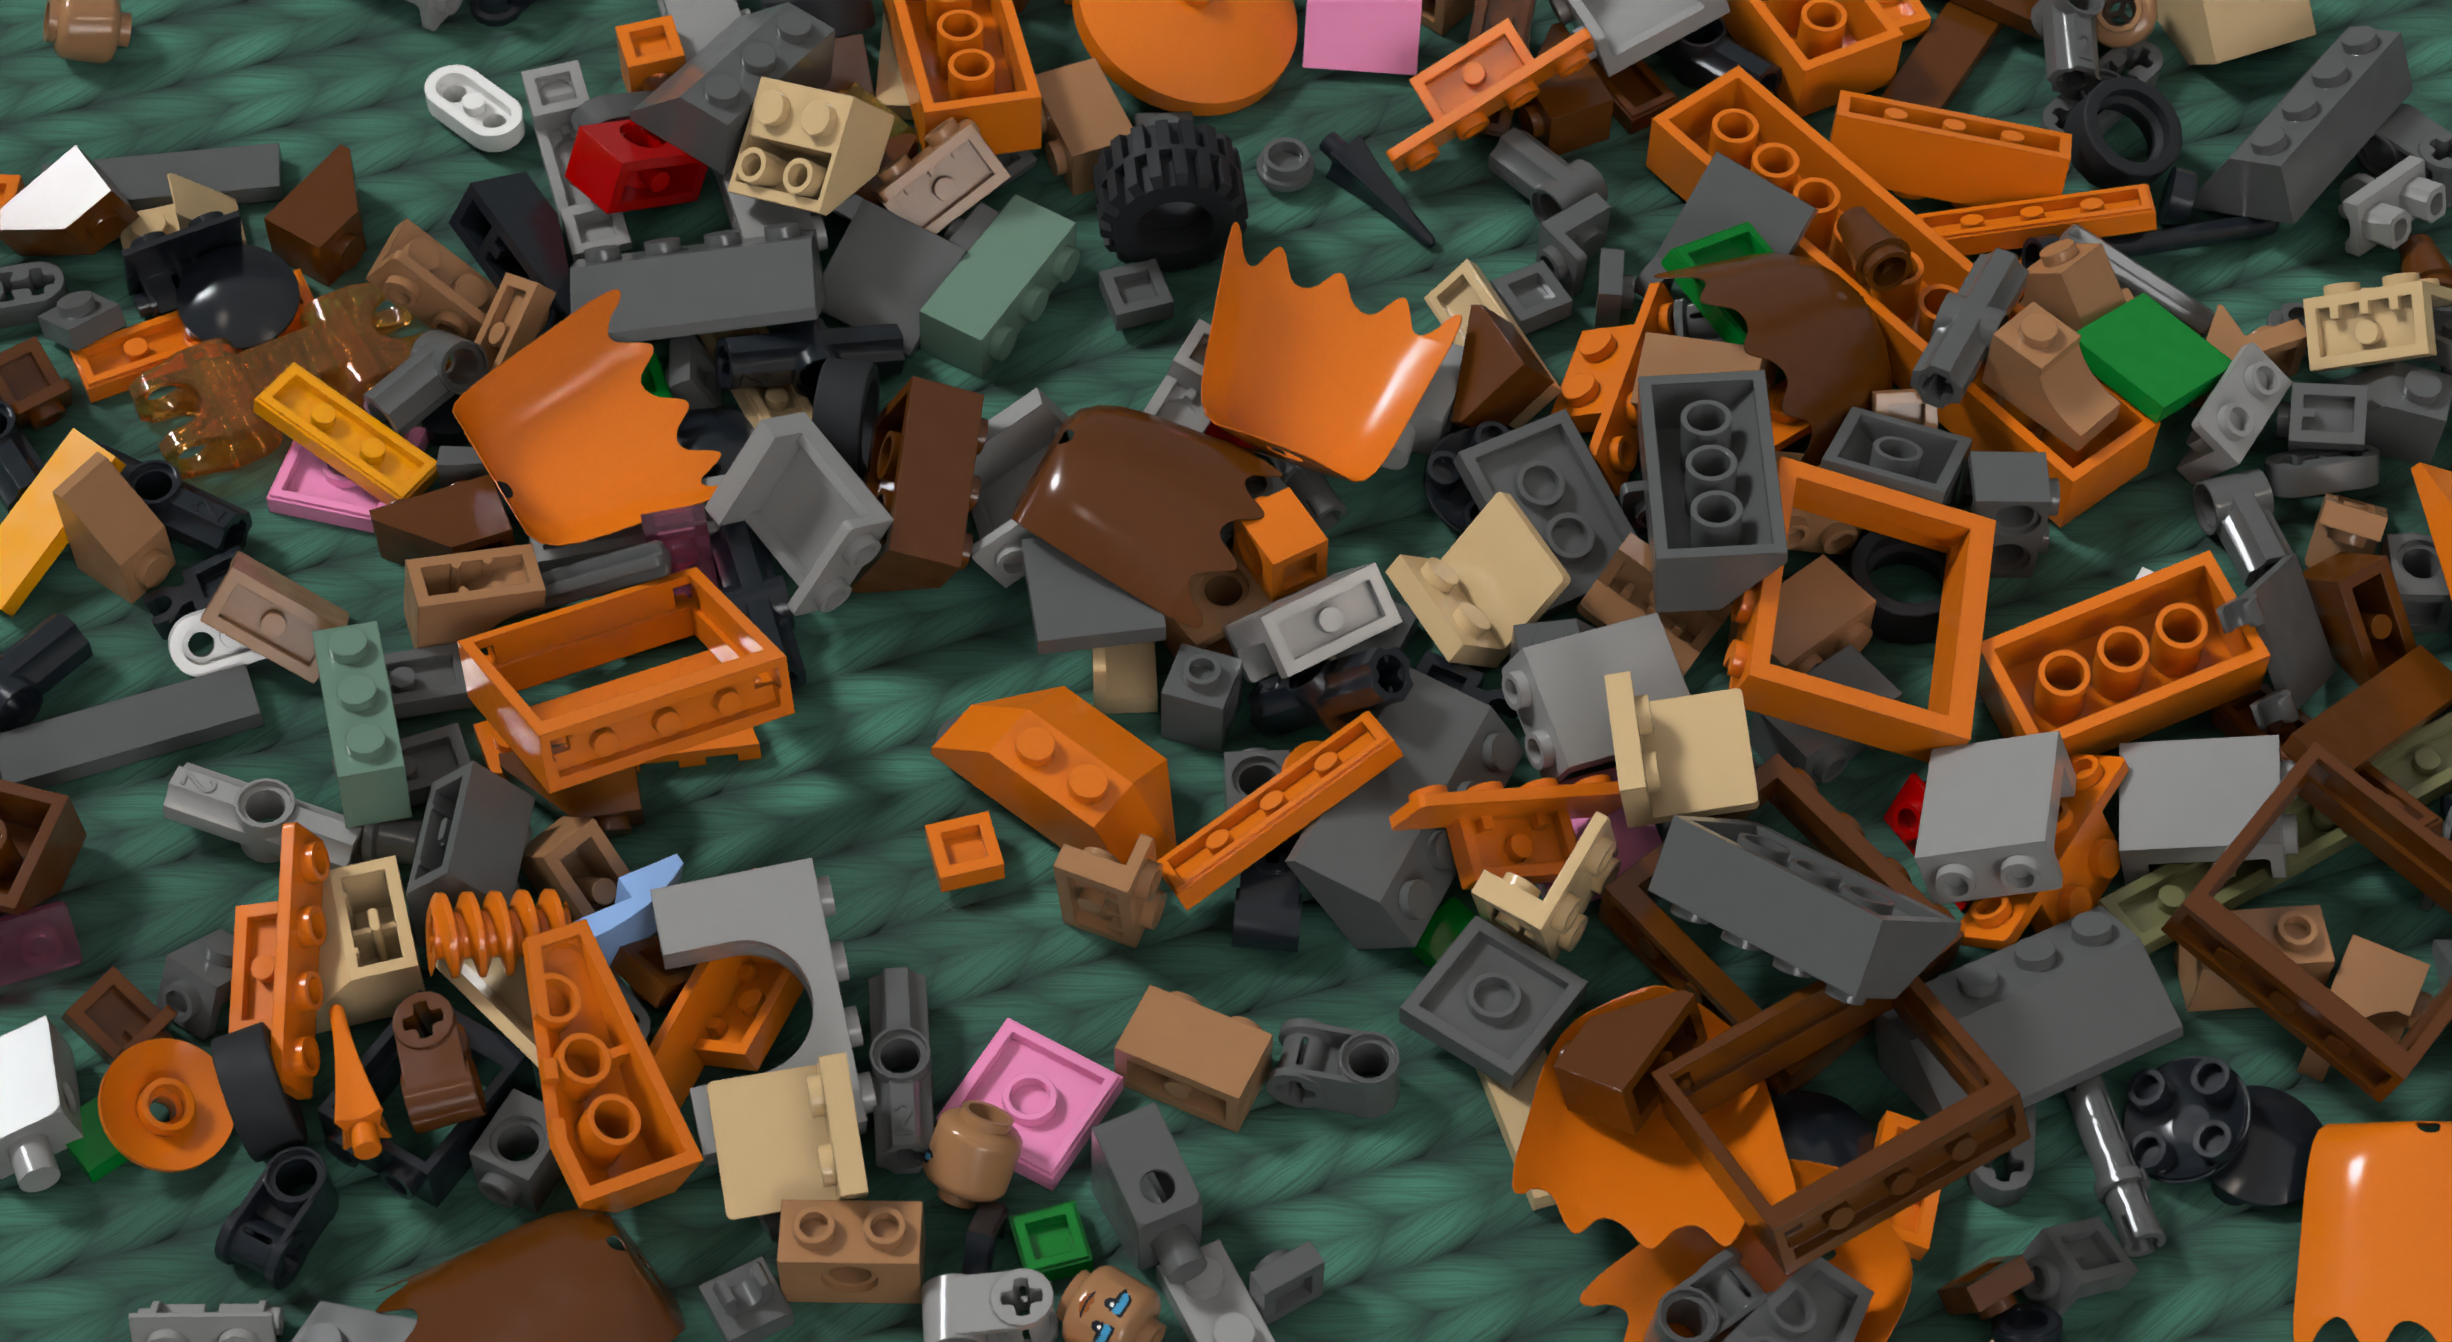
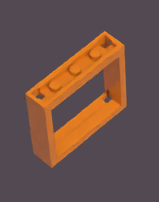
M1780 456L1776 463L1786 541H1788L1792 508H1796L1947 554L1928 710L1770 664L1784 564L1733 601L1731 621L1738 623L1736 639L1728 647L1723 667L1728 668L1727 675L1731 676L1729 689L1739 688L1742 690L1746 710L1928 763L1930 762L1931 749L1967 744L1971 740L1996 520Z
M697 567L457 641L468 698L549 794L795 713L786 655ZM690 584L692 597L689 598L685 593L674 596V588ZM693 635H696L722 662L543 721L517 693V691ZM487 647L488 655L485 656L480 649ZM565 737L566 744L553 748L550 744V741Z

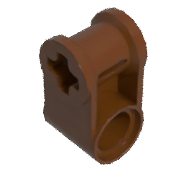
M431 991L417 992L405 998L397 1006L393 1015L392 1028L402 1070V1093L415 1132L422 1134L486 1115L485 1096L473 1061L470 1040L464 1027L457 1022L450 1002L441 994Z

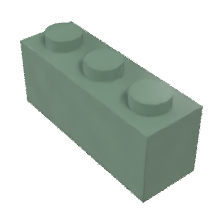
M1015 194L919 311L921 350L980 379L986 375L997 360L1000 362L1004 361L1013 350L1017 335L1028 321L1035 322L1041 316L1047 305L1050 293L1060 281L1065 283L1073 276L1080 260V251L1076 249V222Z
M377 621L312 631L346 829L412 817L405 764Z

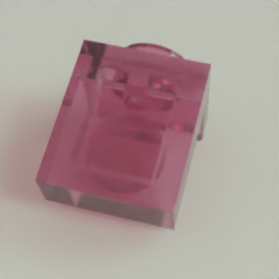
M703 503L641 514L645 542L662 541L666 549L671 553L670 574L697 567L718 588ZM690 584L673 589L674 596L685 593L689 598L692 597Z

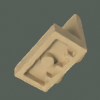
M2417 272L2382 277L2383 286L2361 288L2360 282H2342L2323 286L2324 296L2303 299L2310 371L2321 373L2437 355L2432 308L2452 305V289L2440 286L2438 278L2420 279V273Z
M1497 492L1441 560L1435 557L1422 558L1400 554L1385 571L1449 663L1497 668L1510 653L1513 625L1536 623L1571 581L1570 575L1511 494Z
M1630 671L1604 675L1619 791L1628 828L1672 822L1674 815L1706 817L1753 810L1759 806L1746 711L1741 689L1733 688L1649 701L1648 694L1635 695Z
M1599 811L1595 812L1543 901L1538 898L1541 891L1526 879L1511 872H1506L1504 877L1500 878L1484 869L1471 891L1480 917L1554 962L1562 949L1571 952L1579 942L1587 926L1588 917L1583 915L1591 899L1595 893L1603 896L1605 887L1616 879L1621 867V860L1616 858L1618 848L1610 818Z
M847 1052L818 1056V1061L815 1065L715 1080L708 1083L707 1094L726 1217L729 1220L733 1221L781 1213L782 1199H866L869 1191Z

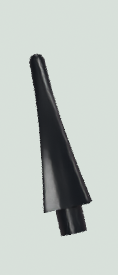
M1332 132L1321 141L1319 149L1332 161L1330 170L1326 175L1327 179L1356 195L1384 214L1424 247L1432 248L1435 245V237L1396 190L1361 135H1358L1352 142L1347 144L1336 132Z

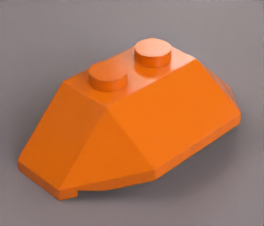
M1065 686L972 704L931 747V755L1060 848H1062L1063 844L1084 850L1086 847H1097L1111 853L1121 864L1126 865L1141 833L1155 839L1157 860L1177 847L1167 758Z

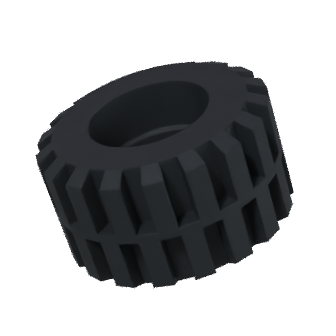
M1168 119L1156 120L1154 125L1146 127L1140 124L1130 128V134H1119L1110 141L1111 148L1102 149L1097 157L1098 164L1094 165L1093 180L1100 235L1103 237L1104 246L1109 252H1116L1118 260L1128 264L1156 258L1161 272H1173L1175 268L1183 267L1189 270L1197 268L1198 263L1204 261L1211 263L1221 257L1220 252L1226 250L1229 234L1234 222H1238L1241 233L1244 235L1247 228L1246 219L1249 216L1240 155L1237 147L1232 146V140L1225 133L1216 134V128L1205 123L1195 126L1193 120L1180 119L1178 123H1168Z

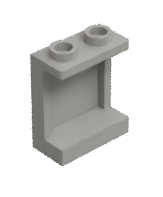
M1548 0L1557 20L1563 22L1564 25L1569 23L1573 25L1575 29L1571 31L1572 35L1585 27L1588 29L1593 37L1596 48L1588 56L1590 60L1595 58L1608 77L1730 12L1727 0Z
M1035 388L988 420L986 442L981 453L976 455L973 475L980 477L981 486L972 516L980 540L973 544L971 556L980 567L1005 588L1025 576L1021 539L1038 538V536L1012 519L1017 501L1062 423L1068 417L1038 388ZM1071 430L1065 431L1058 444L1070 441L1074 432Z
M805 412L760 420L704 507L718 526L746 521L799 586L787 604V607L795 616L819 610L823 613L830 612L845 602L852 591L850 584L861 568L879 553L881 549L879 541L894 521Z
M1374 562L1333 573L1223 626L1222 629L1235 657L1243 659L1242 672L1246 681L1255 683L1276 672H1279L1281 679L1288 678L1403 621Z
M1658 613L1644 615L1524 647L1502 668V690L1509 707L1517 712L1525 733L1526 755L1530 764L1536 770H1539L1542 778H1556L1557 782L1560 783L1570 773L1615 761L1604 675L1630 671L1635 695L1648 694L1649 701L1690 695Z
M2059 731L1931 749L1914 859L1934 903L1946 904L2055 890L2062 887L2063 873L2054 851L2060 798L2075 796L2077 776Z
M2279 735L2119 743V757H2124L2129 766L2128 773L2119 785V854L2125 886L2152 872V864L2216 861L2295 765V762L2292 760L2282 761ZM2284 810L2244 860L2267 859L2271 862L2273 878H2286V854L2299 853L2296 814L2285 815Z

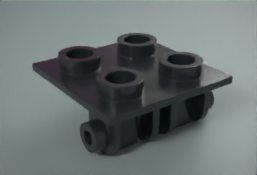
M238 210L223 215L220 211L205 213L193 219L188 224V228L165 235L162 231L147 233L132 241L130 248L121 250L129 296L142 292L132 296L141 319L151 315L153 318L178 310L176 303L177 290L173 281L177 280L179 285L185 271L202 255L224 246L243 245L241 215Z

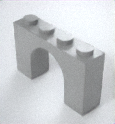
M812 858L651 889L652 907L665 970L733 956L751 955L775 961L797 977L806 990L813 1011L811 1027L798 1051L786 1062L767 1072L817 1064L818 1056L847 1052L859 1135L866 1134V1114L873 1113V1108L877 1103L870 1072L857 1074L852 1048L863 1046V1037L856 1005L843 1008L838 982L850 980L842 940L830 942L825 917L836 915L829 876L816 878ZM707 1085L690 1088L691 1103L701 1153L704 1159V1167L718 1165Z

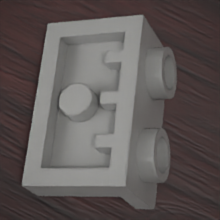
M2250 342L2240 348L2191 423L2193 431L2186 441L2190 448L2176 469L2192 485L2241 463L2292 384V381L2255 343Z

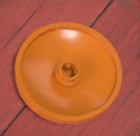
M1072 0L1073 16L1078 34L1091 58H1096L1102 71L1113 82L1134 97L1170 112H1193V116H1215L1236 112L1254 104L1268 94L1276 85L1290 62L1297 41V14L1293 0Z

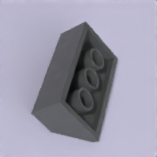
M2349 26L2196 192L2192 207L2206 211L2295 224L2413 91L2401 32L2379 30L2371 26Z
M788 222L764 227L765 236L741 239L740 230H724L705 234V244L681 246L679 237H668L644 242L645 251L621 254L620 245H604L585 249V259H578L570 267L571 314L589 301L610 290H620V301L612 313L608 326V335L616 342H640L816 320L826 302L816 230L801 231L799 222Z
M1765 370L1638 377V438L1655 613L1721 610L1788 562V549Z
M1409 667V671L1414 685L1405 700L1374 709L1372 713L1394 739L1404 756L1309 823L1304 828L1285 861L1356 950L1416 947L1457 873L1446 828L1392 831L1389 816L1409 802L1408 795L1426 786L1446 785L1448 792L1466 791L1468 788L1480 783L1500 781L1505 788L1525 752L1492 706Z
M1674 815L1648 891L1671 902L1670 912L1675 916L1702 925H1707L1710 922L1723 929L1720 938L1725 942L1750 951L1762 949L1774 956L1772 965L1775 968L1801 978H1811V976H1814L1827 983L1824 990L1827 995L1856 1006H1863L1866 998L1896 999L1957 937L1962 924L1754 820Z
M2102 905L2080 913L2069 920L2024 938L2017 943L1974 962L1967 963L1956 970L1925 983L2020 1092L2024 1108L2183 1036V1025L2141 939ZM1894 1009L1874 1019L1879 1069L1928 1117L1968 1096Z

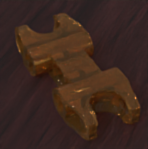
M370 282L349 285L311 301L304 308L300 316L302 329L243 352H239L227 338L206 340L178 351L164 362L142 373L128 389L134 409L141 421L155 423L179 416L195 417L192 421L169 432L158 444L163 461L170 462L177 467L182 479H192L211 473L235 470L268 456L279 447L283 439V432L253 412L254 399L293 362L366 411L362 405L364 404L362 395L410 358L414 342L425 332L404 338L387 337V335L397 329L407 326L414 320L415 316L405 308L397 305L375 312L378 306L387 300L383 292ZM450 356L446 363V371L452 364ZM160 387H177L161 398L147 400L149 395ZM205 444L204 448L193 457L179 458L180 454L185 450Z

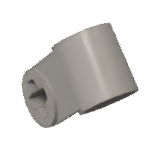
M1018 1268L1011 1271L973 1275L945 1274L936 1276L922 1285L921 1302L924 1342H1055L1058 1337L1059 1322L1053 1309L1054 1293L1051 1283L1043 1274L1033 1269ZM1020 1286L1026 1287L1027 1296H1020ZM1030 1310V1314L1020 1316L1021 1311ZM1029 1329L1030 1339L1026 1340L1023 1338L1022 1330Z

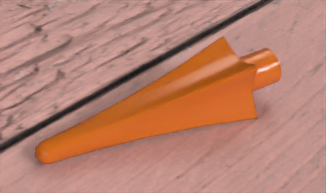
M333 1004L329 1010L335 1056L334 1123L342 1128L343 1149L347 1150L353 1147L356 1158L369 1160L381 1153L380 1138H390L392 1135L382 1115L383 1108L357 1053L345 1009L340 1004Z

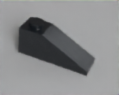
M526 171L470 183L448 223L496 289H499L507 272L540 283L557 292L549 308L548 321L543 330L537 334V339L571 315L570 271L558 214Z

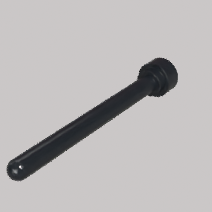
M2239 216L2100 239L2132 258L2269 236L2278 230L2279 222ZM2055 234L2028 238L2022 248V266L2027 269L2041 259L2039 255L2041 250L2059 241V237Z

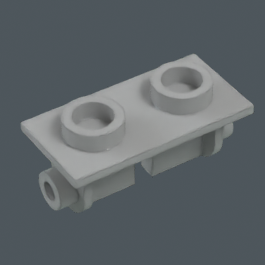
M260 1300L258 1304H220L218 1312H207L206 1304H164L163 1301H153L151 1308H139L137 1313H129L128 1316L132 1342H277L276 1336H281L284 1330L283 1307H271L269 1300Z

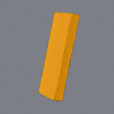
M295 362L254 399V413L386 505L399 499H409L422 495L439 478L436 466L437 461Z
M75 428L70 431L0 524V610L11 617L15 615L69 542L52 491L97 451L107 457L120 473L126 466L117 457Z

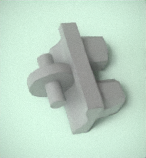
M2412 155L2376 179L2367 174L2357 173L2346 179L2340 186L2339 196L2341 204L2338 206V212L2342 218L2349 220L2350 235L2345 242V252L2358 257L2377 244L2393 250L2407 241L2412 231V220L2416 218L2432 224L2445 215L2446 212L2444 184L2426 179L2425 159Z

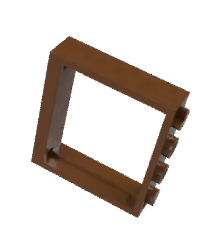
M2314 741L2160 930L2380 1103L2407 1078L2452 1019V975L2398 1044L2214 899L2215 895L2298 794L2452 914V842L2444 837L2437 836L2411 816L2399 800L2388 794H2383L2357 774L2345 758L2342 761Z
M1778 753L1755 770L1759 806L1756 809L1765 802L1770 801L1825 856L1955 920L1953 915L1944 906L1932 903L1912 884L1908 872L1897 860L1891 857H1884L1865 838L1861 826L1852 816L1845 812H1838L1819 793L1814 780L1804 770L1798 767L1793 768ZM1756 809L1706 817L1744 820ZM1662 842L1605 887L1598 918L1665 986L1677 991L1686 990L1694 993L1699 1004L1732 1027L1758 1014L1762 1010L1648 896L1650 893L1648 889L1664 842ZM1960 930L1957 937L1918 975L1924 983L1937 978L1953 965L1965 935ZM1874 1019L1765 1079L1768 1091L1775 1097L1780 1094L1785 1095L1788 1092L1800 1090L1875 1028Z
M1919 976L1896 999L1866 998L1863 1006L1851 1005L1832 998L1824 992L1827 983L1817 980L1651 1072L1666 1119L1786 1275L1791 1274L2031 1138L2020 1092ZM1894 1009L1968 1096L1771 1206L1701 1115L1885 1012Z

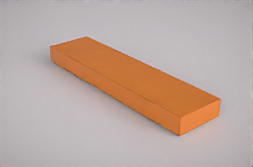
M2149 184L1916 214L1964 256L1993 252L1996 248L2003 250L2023 248L2025 241L2030 237L2055 234L2060 238L2063 232L2073 224L2082 226L2099 238L2157 230L2156 211Z
M300 268L293 271L300 290L299 307L293 321L278 336V339L322 324L320 310ZM178 310L115 331L76 352L69 349L74 366L91 403L244 351L213 347L201 340L190 337L184 330Z
M1369 710L1365 711L1157 860L1158 863L1163 864L1162 877L1188 911L1404 756L1402 751Z

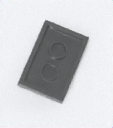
M1566 409L1458 452L1453 462L1480 512L1497 492L1511 494L1570 575V584L1539 618L1540 621L1579 605L1630 532L1637 536Z

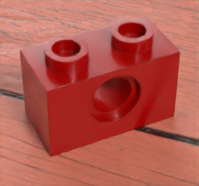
M629 119L579 126L564 177L606 214L698 201L708 166Z

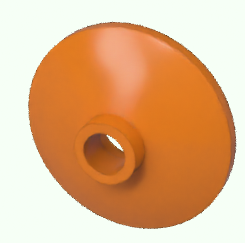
M157 1038L129 1047L112 1062L100 1084L98 1111L102 1127L108 1139L128 1160L152 1171L166 1173L183 1172L204 1164L224 1146L234 1126L219 1085L212 1056L201 1048L182 1040ZM160 1103L164 1105L170 1113L169 1122L158 1121L150 1112V1104Z

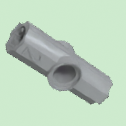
M187 762L183 767L178 766L168 784L167 795L163 803L165 818L240 843L241 849L247 857L256 862H280L282 825L292 822L300 823L324 841L329 854L330 870L363 862L361 844L364 826L346 829L344 815L295 799L294 793L288 785L279 780L263 778L248 783ZM265 819H275V821L268 823L259 822Z

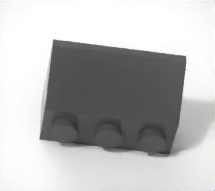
M789 2L738 17L637 105L630 113V120L725 176L735 166L761 76L821 89L831 80L835 29Z

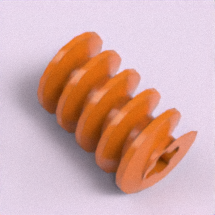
M549 888L544 889L540 893L535 907L529 891L519 889L513 894L508 909L502 893L497 890H490L485 897L482 909H480L474 893L462 891L453 911L447 895L443 892H435L430 899L426 914V951L430 976L434 973L437 960L444 959L452 979H457L460 977L465 959L472 958L479 977H487L492 958L495 957L500 958L506 975L514 976L519 958L524 956L522 943L526 937L572 923L567 902L565 901L564 905H562L556 890Z

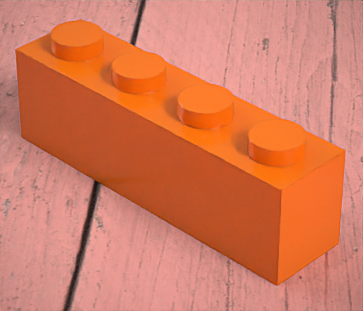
M1840 90L1829 142L1883 188L1891 190L1897 196L1910 200H1919L1927 197L1948 201L1960 209L2062 195L2071 161L2072 134Z

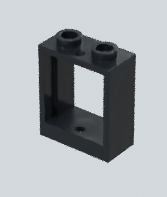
M455 1009L453 1010L457 1022L464 1027L470 1040L473 1061L481 1084L487 1087L484 1091L487 1114L457 1123L426 1162L385 1138H380L382 1151L378 1156L369 1160L358 1159L354 1155L353 1147L347 1150L343 1149L342 1128L334 1123L335 1089L317 1109L326 1138L324 1144L336 1159L353 1168L362 1164L379 1174L382 1182L396 1195L407 1200H411L416 1196L435 1208H438L472 1166L469 1152L512 1089L514 1088L530 1095L537 1087L531 1060L513 1042ZM393 1021L360 1059L380 1104L386 1100L401 1082L402 1070L392 1028Z

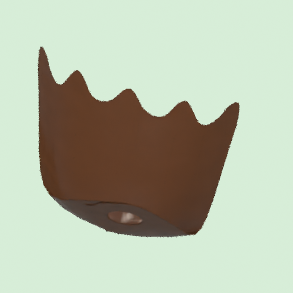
M1772 252L1667 271L1654 276L1655 278L1664 279L1696 278L1703 280L1706 286L1700 296L1702 303L1730 308L1743 316L1748 328L1744 342L1745 352L1757 358L1770 360L1778 365L1787 377L1788 385L1781 404L1782 412L1788 416L1806 420L1812 427L1811 439L1801 462L1814 466L1820 465L1823 456L1851 407L1854 406L1871 411L1872 391L1893 390L1892 363L1886 338L1872 309L1866 304L1864 297L1838 273L1807 257Z
M1096 405L1080 408L1068 416L1062 423L1017 501L1012 519L1031 533L1162 614L1188 626L1200 628L1203 626V618L1190 593V578L1197 573L1236 570L1238 567L1236 559L1221 540L1220 531L1223 526L1235 520H1255L1264 517V511L1246 489L1245 481L1251 476L1282 477L1280 471L1254 455V453H1260L1280 460L1285 459L1221 440L1152 414L1122 406ZM1071 430L1074 432L1070 441L1058 444L1065 431Z
M589 1209L554 1213L529 1222L452 1259L375 1291L379 1292L408 1281L404 1287L391 1295L376 1309V1313L403 1309L416 1311L418 1315L417 1323L405 1342H671L686 1329L682 1311L675 1297L619 1220L604 1211ZM616 1236L626 1251L611 1248L607 1243V1238ZM641 1260L644 1262V1264L649 1268V1270H650V1271L652 1272V1274L655 1276V1278L657 1279V1281L659 1282V1284L661 1285V1287L656 1283V1281L652 1278V1276H651V1275L649 1274V1272L646 1270V1268H645L644 1265L642 1264Z

